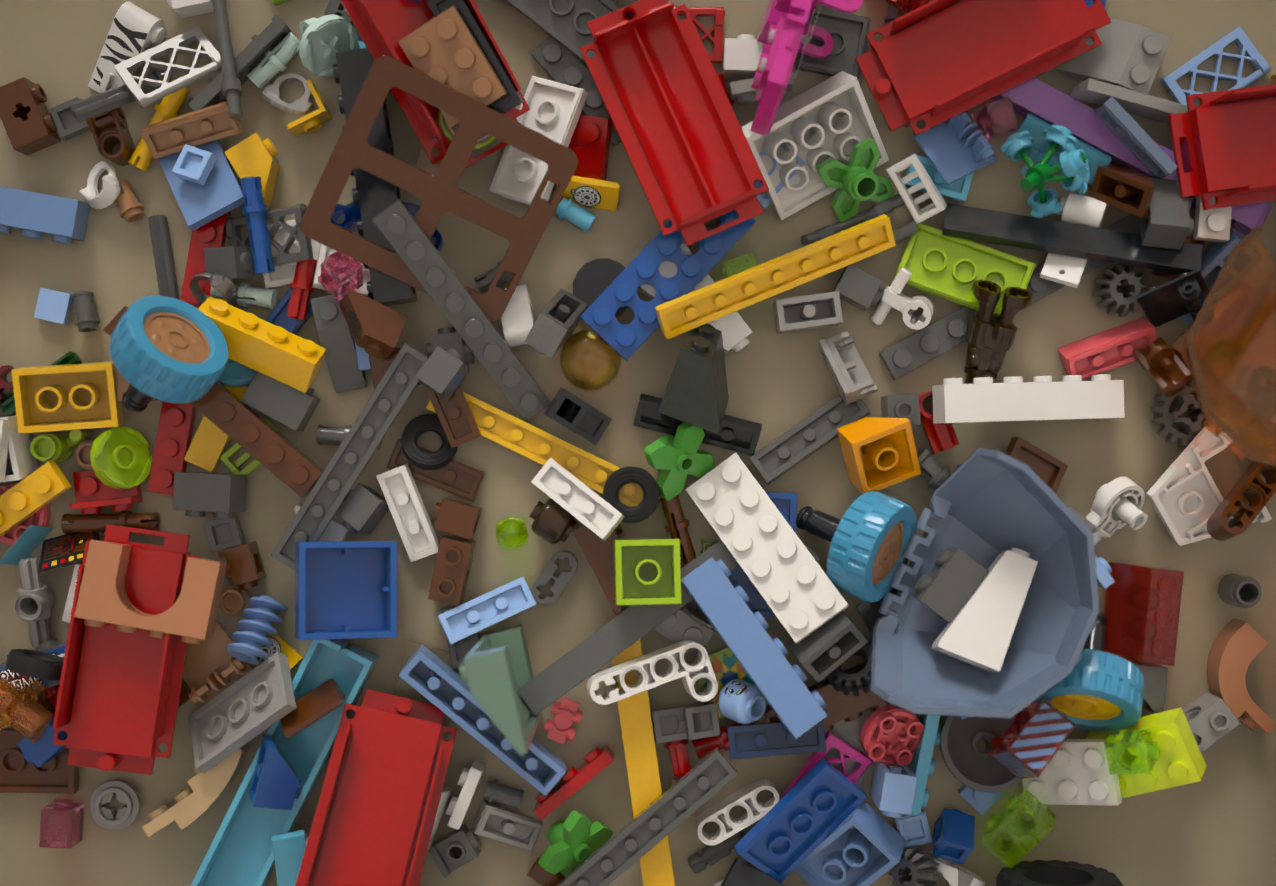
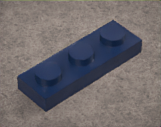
M823 720L797 739L791 736L782 722L727 727L731 760L826 751Z

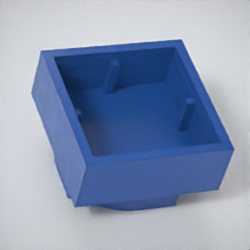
M397 541L296 542L295 639L321 640L397 637Z

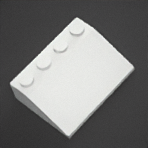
M844 71L780 105L771 131L764 136L751 132L753 121L741 127L769 188V191L765 193L767 197L769 196L771 204L780 220H784L838 189L837 187L825 185L820 181L816 165L832 157L848 165L853 146L870 138L876 142L881 155L875 168L889 161L858 79ZM784 143L785 148L783 149L780 144ZM765 152L767 155H759V153ZM796 155L805 162L804 167L798 165V162L795 160ZM773 158L776 161V168L774 172L768 176V172L773 167V161L771 159ZM794 170H798L788 181L790 173ZM782 182L784 186L776 194L775 188Z

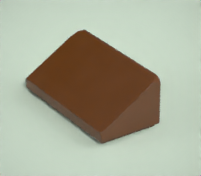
M335 679L327 680L295 701L297 708L280 719L286 738H291L342 705L345 700V694Z

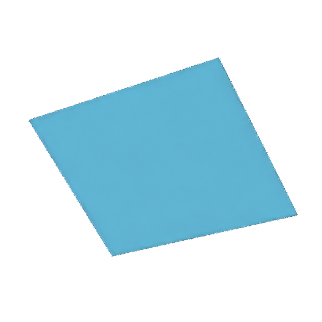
M30 525L2 557L0 564L19 565V561L29 557L53 528Z

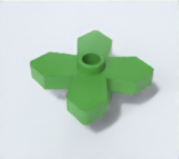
M870 138L853 146L848 165L832 157L816 165L820 181L825 185L838 188L830 206L835 218L840 222L856 216L861 201L871 199L880 203L893 197L895 194L890 179L873 172L881 155L876 142Z
M686 422L678 426L675 437L662 436L643 450L648 464L654 469H662L656 482L659 488V495L667 501H670L683 491L687 474L702 478L715 468L712 455L705 450L698 449L705 436L703 429Z
M573 810L566 821L560 819L550 826L547 832L550 846L542 854L538 864L547 872L557 874L561 871V874L566 877L584 862L591 853L605 844L613 835V831L599 821L591 824V820L584 814Z

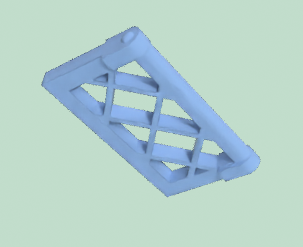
M1239 26L1163 78L1161 82L1175 102L1187 105L1186 95L1202 93L1193 91L1196 75L1213 78L1210 92H1216L1218 79L1233 81L1234 86L1229 90L1246 88L1262 76L1268 74L1271 71V67ZM1234 40L1240 47L1239 55L1223 52L1224 47ZM1211 56H1216L1214 72L1197 70L1199 64ZM1222 58L1238 60L1236 76L1219 73ZM1250 62L1256 71L1248 77L1242 78L1243 63ZM1186 73L1191 74L1188 90L1181 89L1176 82L1177 79Z

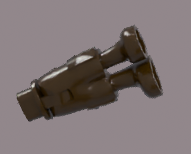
M987 280L974 281L972 293L979 302V315L970 318L966 366L964 368V372L967 373L965 384H973V378L993 377V380L997 378V373L1003 364L1007 351L1013 345L1018 330L1013 324V320L1020 310L1031 304L1033 294L1030 291L1019 287H1007L1002 300L999 320L993 321L994 310L1002 291L1001 287Z

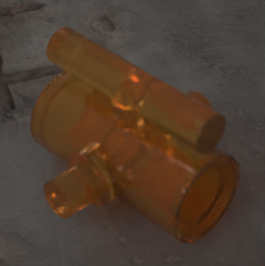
M0 676V731L5 727H12L34 744L43 736L42 731L51 721L53 713L37 702V696L44 691V686L40 682L34 681L28 688L23 687L20 690Z

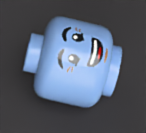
M734 679L728 682L719 693L720 712L724 717L740 724H752L760 719L765 712V698L758 688L751 683L741 679Z

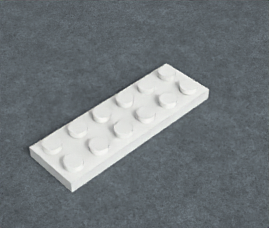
M734 453L685 489L796 644L849 607L848 603L737 453Z

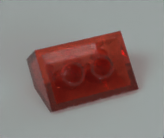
M1109 562L1112 568V572L1109 574L1115 582L1106 588L1103 614L1107 617V623L1105 624L1104 652L1117 655L1126 660L1174 666L1184 571Z

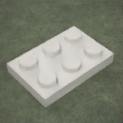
M1063 739L1061 742L1039 744L1038 750L1057 749L1052 755L1034 757L1033 763L1047 761L1043 768H1030L1029 771L1033 774L1029 772L1028 774L1032 776L1026 774L1028 777L1022 779L1026 804L1119 806L1122 803L1112 739Z

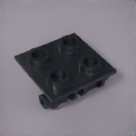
M1199 268L1191 272L1182 273L1176 279L1160 286L1151 287L1144 293L1136 296L1150 323L1155 328L1188 313L1191 314L1196 323L1205 324L1212 317V311L1208 304L1215 302Z

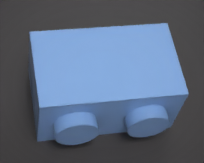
M874 763L870 796L883 815L893 818H901L902 814L911 815L917 776L908 765Z

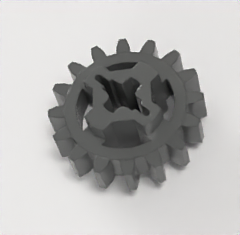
M1190 380L1186 382L1183 391L1171 397L1156 395L1155 399L1160 404L1159 406L1151 407V411L1158 413V417L1151 420L1152 423L1161 425L1156 433L1158 435L1168 434L1166 438L1167 443H1175L1177 441L1178 447H1187L1188 443H1191L1213 418L1218 421L1223 420L1224 417L1216 412L1217 409L1223 407V404L1214 403L1213 401L1218 395L1217 392L1207 393L1208 384L1204 383L1197 386L1196 380ZM1194 395L1202 401V404L1195 400ZM1188 409L1196 410V412L1190 413V415L1186 416V418L1177 417L1178 415L1184 414L1183 412L1188 411ZM1172 423L1179 426L1180 432L1172 426Z

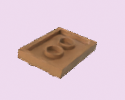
M455 6L450 7L398 41L415 70L486 106L491 105L508 94ZM439 109L450 128L460 124L458 118Z

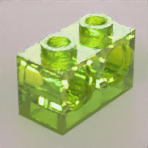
M1027 789L1019 797L1014 794L1003 806L1005 811L998 817L992 815L982 827L984 834L981 843L1010 869L1053 829L1056 815ZM1027 813L1034 819L1025 820L1019 814ZM998 834H1008L1012 840H1004Z

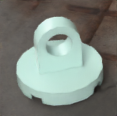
M335 14L323 15L318 19L312 17L300 22L299 30L302 38L299 46V56L302 64L309 71L320 77L334 76L333 64H337L336 53L357 50L358 48L356 29L345 18Z

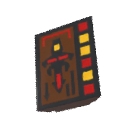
M99 532L69 533L43 540L39 572L66 567L83 561L86 541L100 540Z

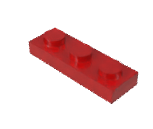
M607 744L602 749L595 747L583 758L585 763L579 768L575 769L574 766L569 768L561 777V783L551 789L546 796L541 792L536 796L535 799L538 802L535 803L533 811L540 820H543L614 761V753Z

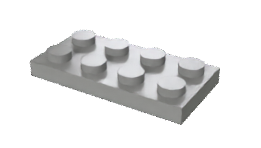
M276 652L189 716L196 770L207 772L297 708L287 655Z

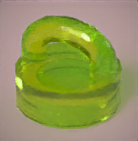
M508 517L499 521L496 525L498 544L504 548H517L523 545L528 538L524 520L518 517Z

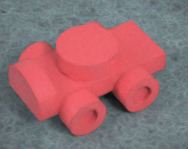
M563 696L560 703L556 701L553 703L550 713L555 714L554 720L547 718L543 729L549 732L547 738L564 744L566 739L573 740L576 729L571 728L573 722L579 724L583 712L578 710L579 702Z

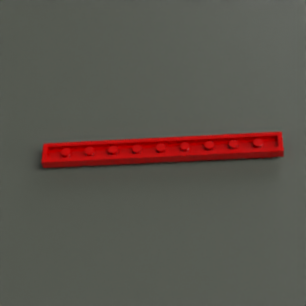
M231 211L194 231L192 230L180 300L197 309L202 304L193 296L190 290V281L196 274L206 273L204 249L225 247L227 236L225 222L227 219H230ZM200 280L199 286L206 295L211 296L210 281ZM162 402L148 492L174 496L175 472H186L187 461L184 460V457L191 444L197 410L190 403Z

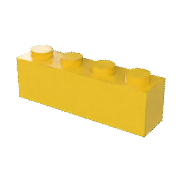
M209 296L198 308L222 332L228 345L229 359L304 393L308 391L318 377L326 348L212 296Z

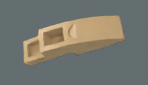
M248 742L207 772L194 768L193 771L196 775L187 781L190 787L174 797L177 803L169 808L163 804L148 815L151 820L142 827L147 836H152L174 820L180 829L183 830L205 813L223 795L237 776L251 746Z

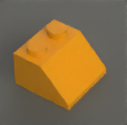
M864 417L837 428L849 481L861 494L870 491L878 492L921 474L911 423L908 418Z

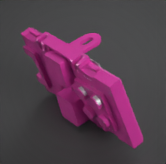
M863 0L770 1L757 41L764 43V47L751 88L757 90L754 100L759 101L751 132L764 136L770 133L789 77L796 78L803 53L815 58H825L833 50L834 43L830 33L821 27L815 26V22L814 25L811 24L816 4H820L817 16L821 5L849 14L858 10ZM812 14L810 23H807L808 19ZM811 36L821 40L823 46L818 47L810 44ZM798 51L802 54L797 72H793L792 67Z

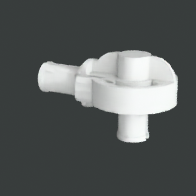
M1124 476L1117 477L1097 490L1091 512L1086 516V519L1095 525L1091 531L1093 533L1094 546L1102 537L1110 538L1117 529L1127 524L1133 530H1138L1144 526L1148 519V515L1141 511L1145 501V492L1131 479Z

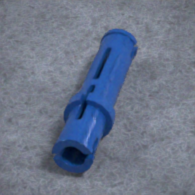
M261 177L241 178L240 183L244 198L242 212L243 215H246L254 274L275 272L266 221L268 207L264 205Z

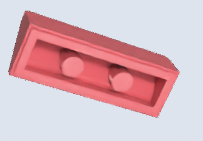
M1139 318L1058 348L1059 357L1066 375H1082V380L1091 377V375H1097L1136 361L1133 351L1144 349L1156 340L1155 326L1146 318Z

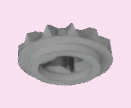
M117 779L100 785L93 792L90 799V812L94 821L102 828L113 831L122 830L131 825L138 817L141 806L138 799V791L133 790L129 782L124 783ZM115 795L118 802L126 804V806L118 809V812H115V807L105 805L113 801Z

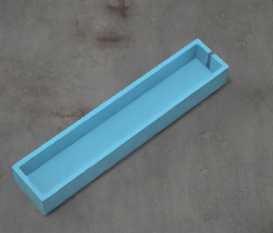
M346 639L312 640L292 681L295 701L331 678L335 679L345 694V700L340 707L291 738L285 737L281 720L270 726L266 733L271 735L294 767L298 779L301 780L300 797L294 799L292 810L253 807L249 790L260 750L259 747L191 886H266L275 868L271 836L293 831L332 753L345 703L356 705L380 656L356 644L348 648L349 641ZM353 710L347 711L346 717L348 719Z

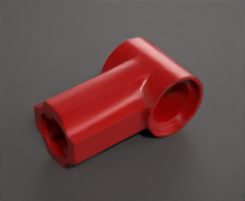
M932 391L920 393L918 396L921 424L932 453L936 454L959 445L952 423L933 424V413L928 414L924 411L923 401L926 397L933 398Z

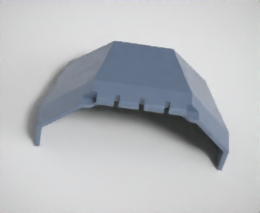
M979 448L934 492L930 501L932 510L924 507L915 527L923 531L924 534L922 537L912 534L902 556L911 560L909 566L899 563L889 585L898 589L896 595L886 592L878 609V612L885 616L878 618L873 628L871 691L886 701L916 714L1012 718L1073 671L1075 665L1082 658L1083 647L1088 635L1092 633L1096 626V617L1099 613L1093 533L1027 464L1000 451ZM949 546L960 548L986 570L999 553L1011 550V548L1024 550L1030 554V559L1038 561L1000 672L991 673L931 649L933 642L948 622L939 618L912 597V595L916 591L914 589L916 582L922 575L930 573L936 565L934 564L935 557L944 548L948 549Z

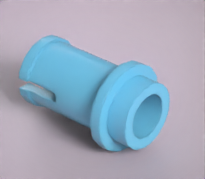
M563 197L555 214L559 216V220L565 219L587 233L597 215H593L573 203L574 199L570 198L568 200Z

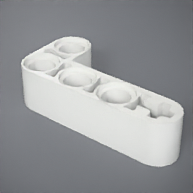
M683 640L590 675L586 682V692L597 704L608 705L681 678L684 688L689 695L698 701L706 702L715 697L718 684L706 649L695 641ZM689 648H696L697 658L692 663H686L684 660L685 652ZM660 659H667V670L662 674H656L654 670L655 663ZM630 670H637L639 673L637 682L633 685H626L624 680L626 673ZM613 676L616 677V681L618 685L621 687V689L618 690V688L615 685H611L616 683L613 679ZM700 678H706V689L701 693H696L694 690L695 682ZM601 681L606 685H610L605 688V694L603 695L595 691L599 689L598 683Z

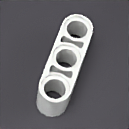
M758 779L703 811L698 816L696 823L699 839L706 845L714 846L762 819L780 801L775 784L769 779ZM761 790H770L773 795L769 801L761 802L756 799L757 794ZM737 805L743 806L746 809L745 814L739 818L729 814L730 810ZM710 821L716 822L719 828L714 833H707L702 829L704 824Z

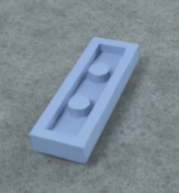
M520 577L438 615L437 618L449 644L452 645L534 607L536 602L524 577Z

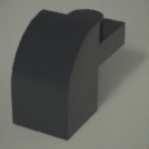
M560 387L544 413L594 445L598 443L612 420L562 387Z

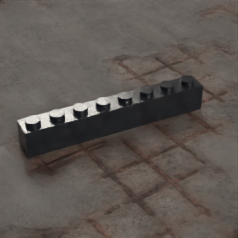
M367 48L336 53L337 64H333V73L336 83L341 85L342 95H338V105L341 114H345L346 121L374 62ZM385 98L367 140L370 145L395 156ZM361 168L353 169L350 175L355 176L356 188H352L354 205L355 207H360L361 219H357L359 235L391 251H396L374 223L373 218L400 199L402 202L400 187ZM363 264L364 268L369 269L371 281H368L366 284L369 298L385 306L417 302L414 287Z

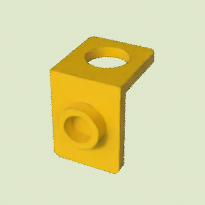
M311 79L307 80L306 83L319 109L286 125L288 130L295 136L303 132L312 133L320 129L323 122L332 118L317 86Z

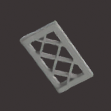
M197 26L115 65L114 68L137 101V104L143 109L167 95L222 70V63L219 52L214 48L200 27ZM194 41H197L199 44L197 50L183 47ZM173 52L169 63L154 61ZM178 55L195 56L192 66L176 65ZM200 58L212 61V63L197 69ZM144 66L141 77L132 76L129 73ZM151 67L167 70L163 81L147 78ZM173 71L187 74L175 81L169 82ZM144 85L159 87L146 95L142 91Z

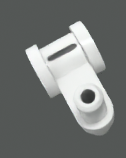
M901 268L890 287L886 286L880 297L881 302L871 317V321L874 324L881 325L892 307L903 313V321L911 329H923L930 323L934 312L932 301L924 295H916L910 298L901 293L912 275L911 271L907 268ZM918 307L924 309L923 314H920L919 317L913 315L914 310L916 311Z

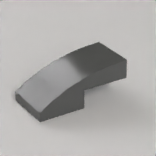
M716 703L651 710L656 743L682 739L695 740L720 735Z

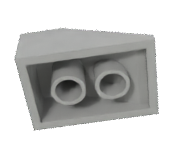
M1110 18V24L1096 30L1102 43L1100 46L1051 69L1079 82L1092 78L1148 94L1172 37L1143 25ZM1090 37L1085 39L1086 45H1093V39Z

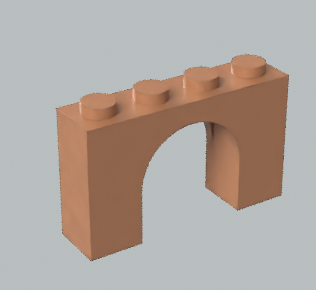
M90 540L74 617L85 619L84 625L93 627H104L105 623L117 624L116 630L122 632L137 633V628L150 630L149 636L165 639L166 633L182 636V642L201 644L202 639L212 638L227 562L188 557L182 589L177 601L165 612L152 615L137 609L130 602L126 594L125 577L132 546L102 540Z

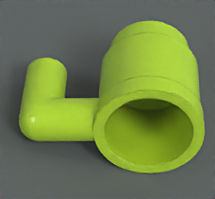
M86 429L71 430L69 435L61 432L42 433L33 439L30 450L32 455L41 462L55 461L56 463H62L71 457L74 446L89 440L90 432Z

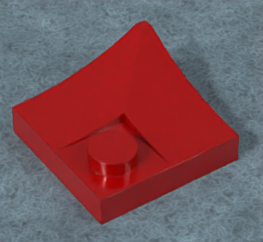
M580 114L568 148L575 152L578 158V165L573 176L606 181L612 131L611 118Z

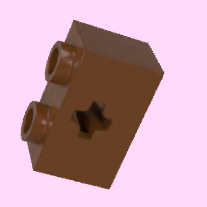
M25 77L0 87V118L13 149L28 156L61 140L53 118L45 105V102L48 101L45 91L39 84H35Z
M448 535L441 537L428 596L429 600L457 606L464 602L476 541Z

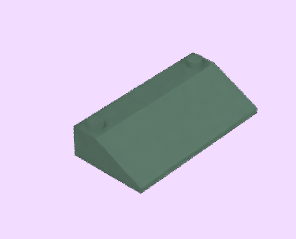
M521 624L486 632L464 657V664L460 665L463 685H469L471 695L519 755L527 754L542 716L541 712L536 716L517 690L534 678L523 625Z

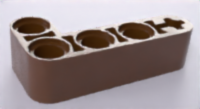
M1256 418L1239 428L1235 433V443L1238 448L1254 461L1207 521L1208 533L1216 540L1225 541L1246 531L1276 492V425L1266 418ZM1252 431L1257 434L1258 439L1253 436ZM1260 474H1262L1265 477L1266 483L1263 482V480L1260 477ZM1242 496L1248 500L1249 506L1243 502ZM1230 516L1235 517V518L1231 519L1230 521H1229V519H1228V517H1230Z

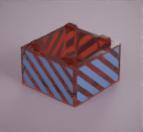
M1046 700L1030 703L1014 715L1015 719L1001 738L995 736L990 742V746L993 749L989 755L1019 779L1038 777L1076 726V724Z

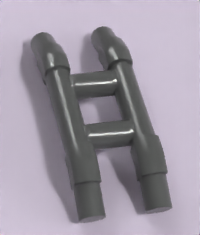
M899 193L844 222L839 221L801 236V243L803 246H806L880 215H887L904 205L905 202ZM915 220L893 230L895 244L920 231Z

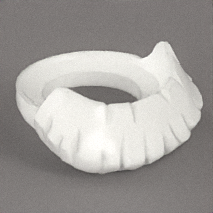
M105 161L98 162L93 167L87 179V187L80 190V193L92 208H107L114 203L120 194L115 169L110 163ZM107 170L108 175L102 177L103 189L99 193L97 189L98 179L102 172Z

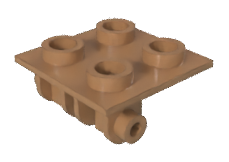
M219 622L214 625L212 638L202 639L201 644H188L183 679L191 689L188 696L195 704L200 701L202 705H205L254 669L251 664L243 662L227 652L226 647L229 643H232V639Z

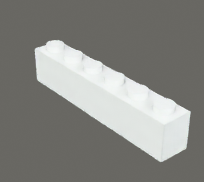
M1111 374L1091 375V381H1082V375L1062 376V381L1052 382V376H1033V382H1023V376L1003 377V383H993V377L973 378V384H963V378L943 379V385L932 386L933 424L1125 418L1124 380H1111Z

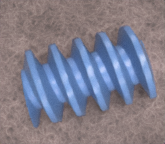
M256 594L255 597L248 599L247 605L249 608L242 612V617L245 620H240L237 623L239 631H235L231 636L235 643H229L226 647L227 652L231 656L253 665H259V662L256 660L257 657L266 658L268 656L261 647L262 645L272 646L273 642L266 636L267 634L277 635L278 630L271 626V624H281L283 622V619L276 614L277 611H288V607L276 599Z

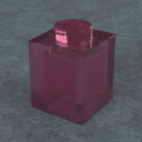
M57 798L53 800V803L41 809L39 847L71 849L83 840L84 803H73L72 798Z

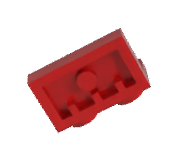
M94 470L73 472L76 503H70V510L81 509L82 515L101 513V506L112 505V511L132 510V503L142 502L141 484L129 489H114L105 485L95 475Z

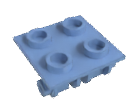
M967 111L912 137L948 185L998 160L996 153L993 151L994 145L987 141L983 136L982 130H977V123H971L972 120L967 115Z

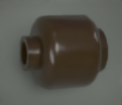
M552 498L548 499L545 504L539 501L529 516L534 519L531 525L532 531L551 544H557L560 540L565 542L578 523L574 520L575 517Z

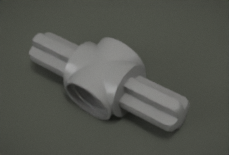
M27 557L19 561L22 587L18 588V597L14 601V611L22 621L28 622L31 645L38 648L37 645L50 641L47 618L52 616L51 608L54 606L56 598L53 590L47 584L42 583L41 573L39 572V560L35 557ZM32 599L37 602L38 606L32 602Z

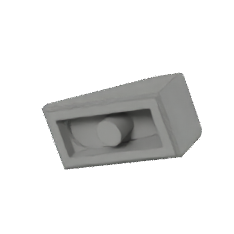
M482 799L472 822V829L476 835L532 852L543 822L493 801L491 804H488V800Z

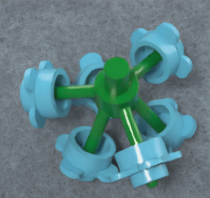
M1051 125L1049 130H1043L1042 135L1045 137L1043 144L1048 149L1046 154H1042L1039 149H1034L1032 144L1034 139L1029 137L1030 133L1028 131L1012 134L1001 146V151L1006 152V158H1010L1014 162L1023 159L1026 164L1021 169V174L1024 177L1020 182L1022 189L1029 191L1032 188H1037L1027 199V205L1032 208L1031 217L1042 218L1052 213H1059L1062 210V204L1057 201L1058 192L1044 187L1045 184L1061 181L1062 187L1069 192L1077 190L1079 194H1084L1088 188L1090 173L1087 155L1083 149L1077 150L1074 147L1078 143L1077 139L1072 136V132L1068 128L1061 125ZM1054 153L1060 154V164H1058L1057 157L1053 155ZM1062 170L1061 174L1053 175L1054 173Z

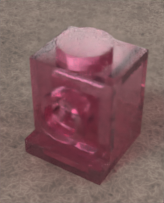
M1010 97L986 103L979 111L971 114L973 123L978 125L977 130L983 131V136L987 141L1008 136L1018 128Z
M337 251L329 255L321 264V275L318 276V281L338 302L343 299L349 288L355 291L363 286V266L359 261ZM347 279L350 280V281H348L347 283H345L344 285H342V282H343V281H345V280H347Z

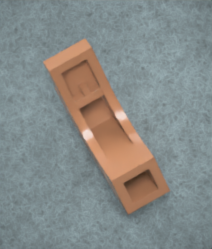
M1233 618L1218 634L1211 646L1206 669L1210 693L1222 698L1237 719L1239 718L1250 730L1259 729L1268 734L1276 724L1250 697L1246 687V673L1254 658L1269 644L1247 622Z

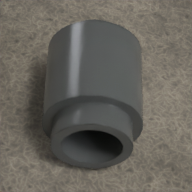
M1229 574L1223 577L1218 585L1220 598L1230 605L1250 608L1256 605L1261 598V587L1251 577Z

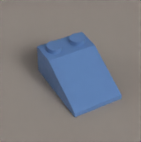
M863 801L794 871L810 886H869L900 862L906 840L871 806Z

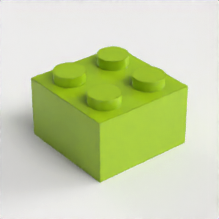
M680 539L614 540L615 605L681 604Z

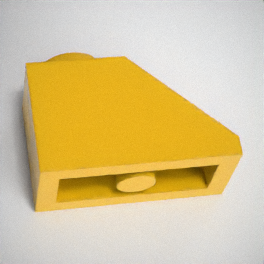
M254 133L224 153L240 179L261 177L264 205H267L269 209L280 169V163L275 157L279 152L269 137L264 139L259 134Z

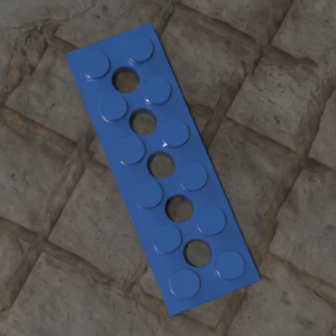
M734 210L717 219L720 222V226L739 217ZM751 218L697 242L699 249L693 255H686L682 252L680 244L684 239L680 231H675L666 236L660 231L580 318L627 361L660 326L654 307L690 293L756 221ZM669 221L664 227L670 228L672 222ZM670 261L676 265L677 274L674 277L665 278L660 274L659 266L663 262ZM644 284L651 285L656 291L654 299L651 301L641 300L637 294L640 286ZM623 307L630 308L634 313V320L627 325L619 323L615 316L616 312Z

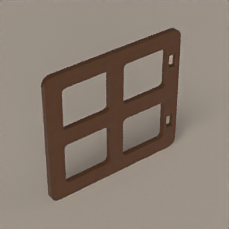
M380 56L372 64L301 219L300 228L306 237L427 293L396 251H391L332 222L331 215L352 170L361 168L420 197L422 204L414 219L429 239H431L442 215L445 212H451L509 241V248L488 290L480 293L465 286L489 320L495 322L502 317L577 168L578 158L572 149L390 56ZM393 87H397L458 118L460 122L437 172L434 174H429L370 145L367 140L385 98ZM484 133H488L548 165V169L523 217H516L458 187V181L480 136ZM548 181L558 184L550 202L540 197ZM504 270L514 273L506 290L497 285Z

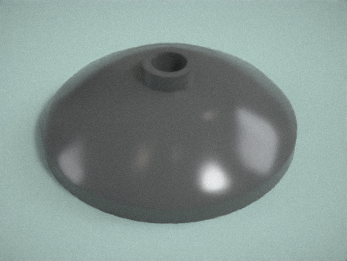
M1021 711L1012 718L968 717L962 720L960 716L948 715L940 733L941 754L946 767L960 783L980 792H1000L1015 786L1025 777L1021 774L1020 776L1022 777L1013 774L1011 771L1015 772L1014 770L999 762L1001 761L1000 759L992 756V751L995 747L997 754L1002 756L1000 754L1002 753L1000 740L1006 735L1007 751L1010 754L1008 756L1013 758L1010 727L1015 722L1017 741L1022 740L1019 722ZM1025 717L1026 728H1030L1031 726ZM1027 734V739H1032V734ZM979 739L986 743L984 751L979 750L977 747ZM1033 745L1028 746L1029 751H1034ZM1018 747V753L1023 752V747ZM1030 757L1029 763H1033L1034 757ZM1019 758V761L1021 763L1020 766L1027 770H1030L1031 767L1028 764L1026 767H1024V758Z

